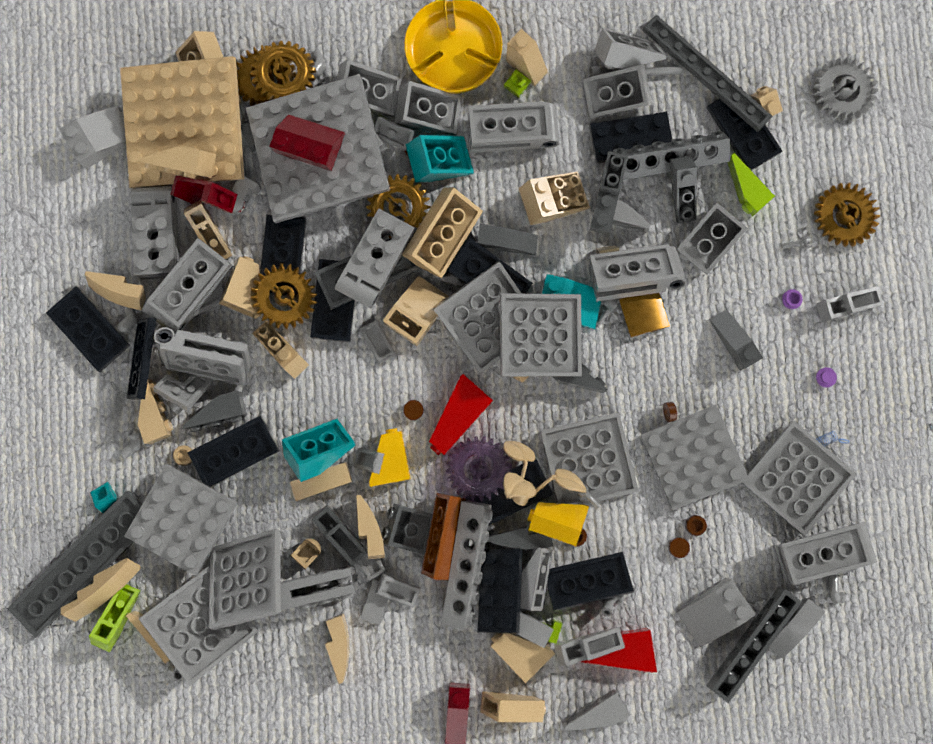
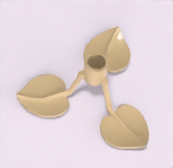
M505 441L503 445L505 453L512 459L523 461L521 476L515 473H507L504 476L503 484L507 498H512L518 505L525 506L531 497H535L537 492L552 480H556V483L565 489L586 493V488L580 478L573 472L565 469H557L555 475H551L535 489L532 483L524 480L528 461L533 462L535 460L534 452L523 443Z

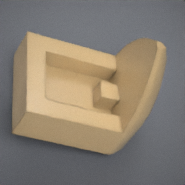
M305 539L293 551L290 557L305 570L321 553V546L315 539Z

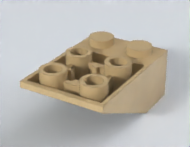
M180 145L139 158L138 162L146 163L145 168L204 180V177L212 178L216 154Z
M578 171L530 179L518 188L530 225L549 222L590 208Z
M418 276L394 304L383 322L417 347L438 318L433 308L449 296Z

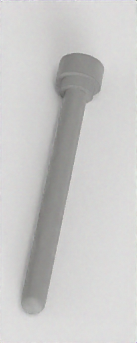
M591 66L590 77L622 69L603 70L599 66ZM681 66L645 68L647 76L682 74L684 71Z

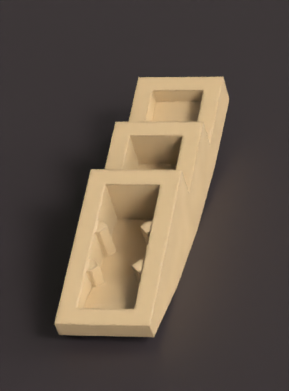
M126 558L94 575V583L78 591L76 600L61 607V615L76 622L93 612L122 589L141 569L140 565Z

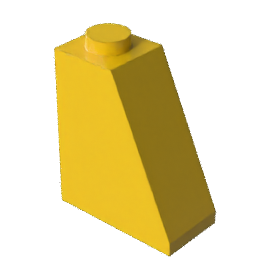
M397 428L385 430L386 434H382L380 437L377 452L383 453L384 457L380 473H371L370 487L411 479L403 432L398 431Z
M538 502L535 510L531 509L528 516V521L531 522L529 530L576 546L589 506Z

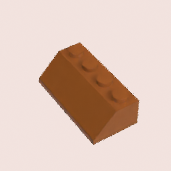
M436 493L421 574L434 580H449L461 501H466V498Z

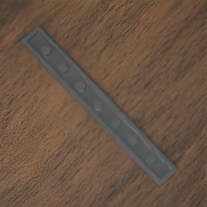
M657 14L643 27L642 31L757 132L772 118L769 112Z

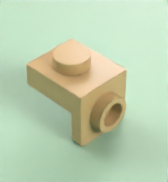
M763 86L751 95V98L756 100L772 116L783 111L776 89Z

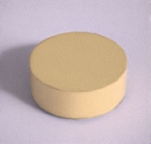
M185 445L177 447L173 453L174 461L181 466L191 464L192 461L187 452L193 449Z

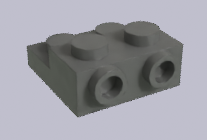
M394 503L393 507H390L387 512L388 526L384 527L381 533L382 539H384L383 543L425 555L433 514Z

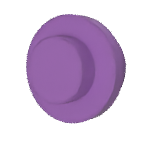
M795 289L786 291L782 296V303L788 309L798 308L803 301L801 293Z
M825 367L817 372L816 381L820 386L828 388L836 383L837 375L833 369Z

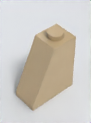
M520 29L507 44L506 62L530 79L531 84L535 87L548 73L536 41Z
M240 256L235 261L219 304L257 319L261 314L256 315L259 308L252 307L256 301L251 300L250 297L256 295L251 292V288H257L253 281H260L258 278L259 264L254 263L252 258Z
M495 633L491 638L492 642L490 645L493 650L525 683L555 655L551 647L545 646L543 648L518 634Z
M482 691L480 713L497 722H543L546 712L544 700L535 696Z

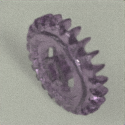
M475 436L473 442L470 438H467V444L459 442L461 448L454 447L455 454H449L452 461L446 462L447 466L451 468L446 469L445 472L452 474L447 480L448 482L454 481L451 484V488L458 487L457 495L464 491L463 497L465 499L471 495L473 502L476 496H479L480 501L483 502L484 495L491 500L492 492L499 496L497 488L504 490L502 484L504 476L507 473H512L507 470V468L512 467V464L506 462L511 457L504 455L505 451L503 448L499 450L501 443L493 445V438L486 442V436H483L481 441ZM477 454V458L473 459L469 465V470L473 476L471 481L464 473V466L471 456ZM485 456H488L493 462V472L487 480L480 482L489 474V468L484 460ZM479 466H482L483 470H480L477 475L475 469H479Z

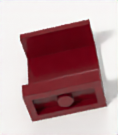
M177 175L175 176L170 195L190 204L201 200L227 213H233L238 194L213 182Z

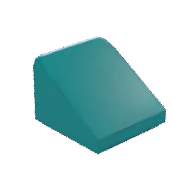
M109 482L90 492L95 508L102 513H105L118 500Z

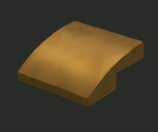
M659 293L619 299L631 338L670 327Z

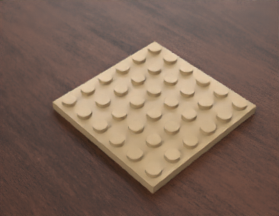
M229 56L120 68L129 188L173 185L176 174L145 168L146 163L138 162V159L180 145L216 154L212 178L204 177V181L218 182L245 179L235 57Z

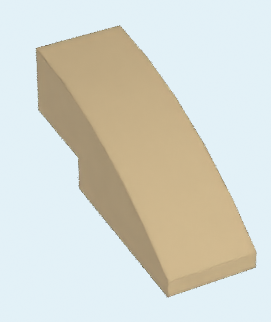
M85 272L88 286L98 295L115 304L142 310L146 300L143 285L128 284L124 276Z
M345 462L327 468L320 475L300 482L299 479L291 481L290 485L295 501H299L352 483L353 480L348 465Z
M356 495L359 539H367L368 559L385 558L383 539L376 518L362 496Z
M344 613L329 618L326 621L332 640L327 641L325 646L338 684L343 683L345 680L349 662V634Z

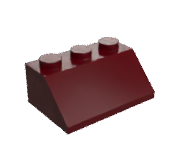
M288 114L275 128L269 147L277 154L332 171L345 132Z

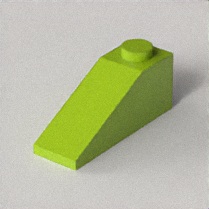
M733 153L730 156V162H727L737 197L744 212L754 216L775 195Z
M126 584L112 597L89 635L91 645L110 653L128 619L126 615L132 611L139 596V589Z

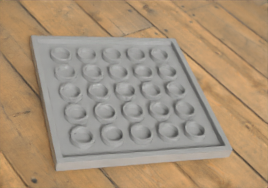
M360 74L246 108L275 223L390 191ZM288 114L345 132L332 171L277 154L269 147L275 128Z

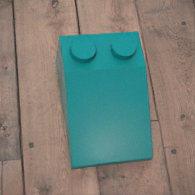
M419 135L406 144L415 182H434L474 174L464 136Z
M547 274L542 294H581V327L595 330L601 301L596 302L593 287L567 278Z
M334 419L282 439L284 458L299 481L303 482L324 472L355 447V442L340 421Z

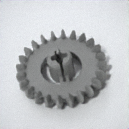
M841 57L836 60V64L834 60H831L829 66L827 64L823 65L822 70L817 72L818 77L814 79L816 84L813 86V89L817 92L813 96L819 98L816 104H822L820 109L822 111L827 109L826 114L828 116L833 113L834 119L838 116L843 121L846 117L849 120H853L854 117L860 118L862 113L866 114L869 111L868 108L873 107L874 103L871 101L877 99V96L873 94L877 93L879 89L872 87L878 81H870L875 74L867 75L870 67L862 70L864 62L856 66V58L851 64L849 63V57H846L843 63ZM844 77L836 85L835 90L831 91L832 82L836 78ZM858 88V95L854 101L846 103L836 99H848Z

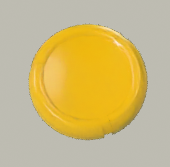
M435 0L427 4L411 20L404 42L408 64L416 77L426 86L453 94L471 91L485 83L496 70L503 46L501 31L494 17L483 6L471 0Z

